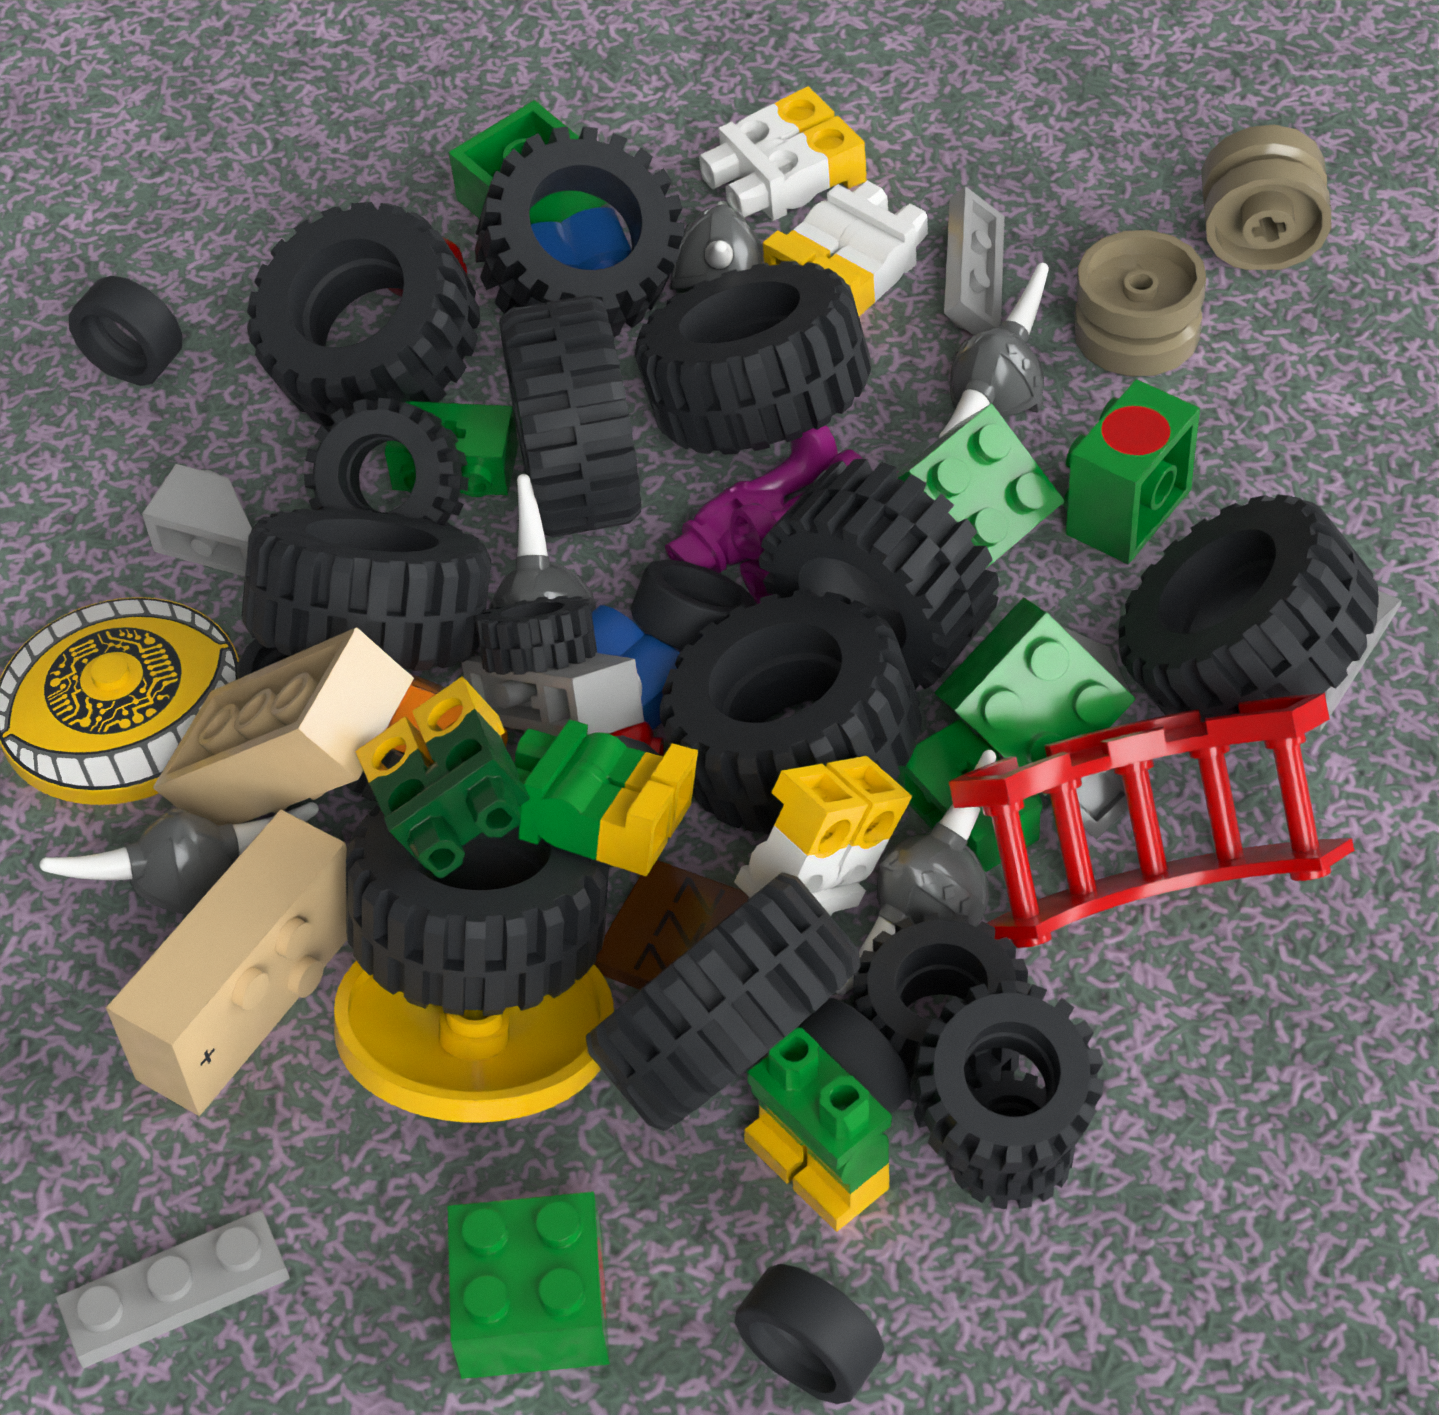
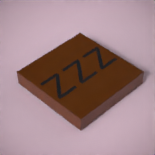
M656 860L647 876L640 875L605 934L602 950L596 955L594 965L604 977L640 990L744 904L749 896L742 890Z

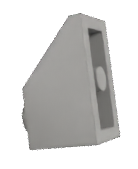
M175 464L142 513L154 552L245 576L248 535L251 533L252 528L229 477L221 476L210 470H198Z

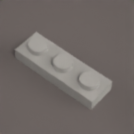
M965 186L950 197L944 314L949 317L955 326L975 335L979 332L999 328L1001 325L1004 216Z
M261 1209L59 1295L56 1299L77 1359L82 1368H86L289 1280L290 1277Z

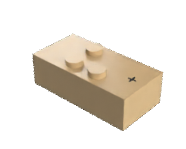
M357 627L212 690L153 788L177 808L207 818L218 826L229 823L241 824L271 812L277 814L280 810H285L289 805L308 798L311 800L318 799L327 791L359 779L363 768L355 751L386 730L414 678Z
M280 810L110 1002L106 1010L137 1081L200 1116L299 997L305 998L316 989L322 978L324 967L348 940L346 933L347 847L345 842Z

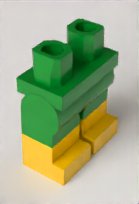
M571 719L568 720L558 736L528 728L520 738L515 751L514 764L518 770V779L523 783L530 796L528 801L518 807L521 818L518 839L537 845L543 839L557 848L647 876L668 843V837L671 838L691 806L698 750L672 743L665 755L659 756L629 748L619 738L608 733L595 732L587 735L588 724Z
M795 1028L769 1050L767 1057L747 1072L748 1084L752 1087L751 1092L759 1100V1118L744 1129V1142L786 1184L793 1180V1190L838 1232L889 1189V1140L884 1132L892 1126V1115L863 1085L826 1053L803 1028Z

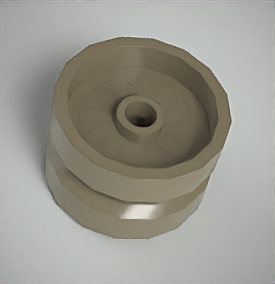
M1279 125L1253 126L1226 136L1209 152L1201 169L1207 242L1217 257L1235 268L1245 270H1283L1305 261L1322 247L1331 231V204L1327 189L1325 159L1314 140L1293 128Z
M1151 230L1122 231L1101 238L1087 249L1077 269L1076 290L1078 301L1075 305L1074 320L1076 344L1085 357L1106 371L1130 377L1155 376L1176 369L1194 354L1201 335V307L1204 302L1206 273L1203 260L1190 245L1173 235Z

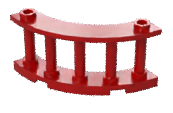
M1325 693L1240 702L1239 714L1206 718L1205 722L1201 721L1200 710L1196 709L1118 725L1044 745L1047 758L1019 768L1016 757L1010 756L949 781L954 808L982 807L984 815L992 817L1011 911L987 922V924L995 928V939L1007 937L1016 948L1033 947L1050 941L1052 939L1051 932L1074 921L1122 904L1166 892L1215 882L1289 873L1290 879L1294 881L1313 880L1329 875L1331 873V865L1355 850L1352 838L1318 839L1300 744L1306 741L1305 733L1330 720ZM1264 741L1266 749H1273L1290 842L1243 848L1224 754L1230 751V745ZM1189 752L1190 758L1198 760L1216 852L1166 862L1148 769L1154 766L1153 759ZM1113 769L1114 774L1122 776L1140 868L1095 880L1076 788L1082 786V777ZM1042 792L1050 795L1069 889L1037 900L1019 810L1025 807L1023 799Z

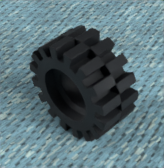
M557 596L553 599L539 597L535 601L527 602L526 599L515 601L514 605L502 604L496 606V609L482 611V614L475 617L482 667L488 673L496 672L497 675H505L513 672L514 675H523L527 671L534 670L535 673L547 672V668L555 667L562 669L569 667L568 663L579 664L585 662V658H592L597 653L590 600L579 596L568 598V596Z

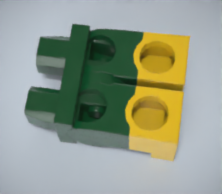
M463 676L412 711L420 731L406 717H403L355 751L380 809L385 816L384 820L388 831L427 870H430L436 877L440 878L445 877L463 864L465 852L462 846L483 832L488 838H501L520 825L521 818L518 807L530 799L525 786L518 779V770L502 740L501 735L505 733L499 715ZM454 706H463L460 717L451 727L442 730L437 725V721L447 710ZM400 745H406L404 756L394 767L387 769L381 763L384 756L391 749Z

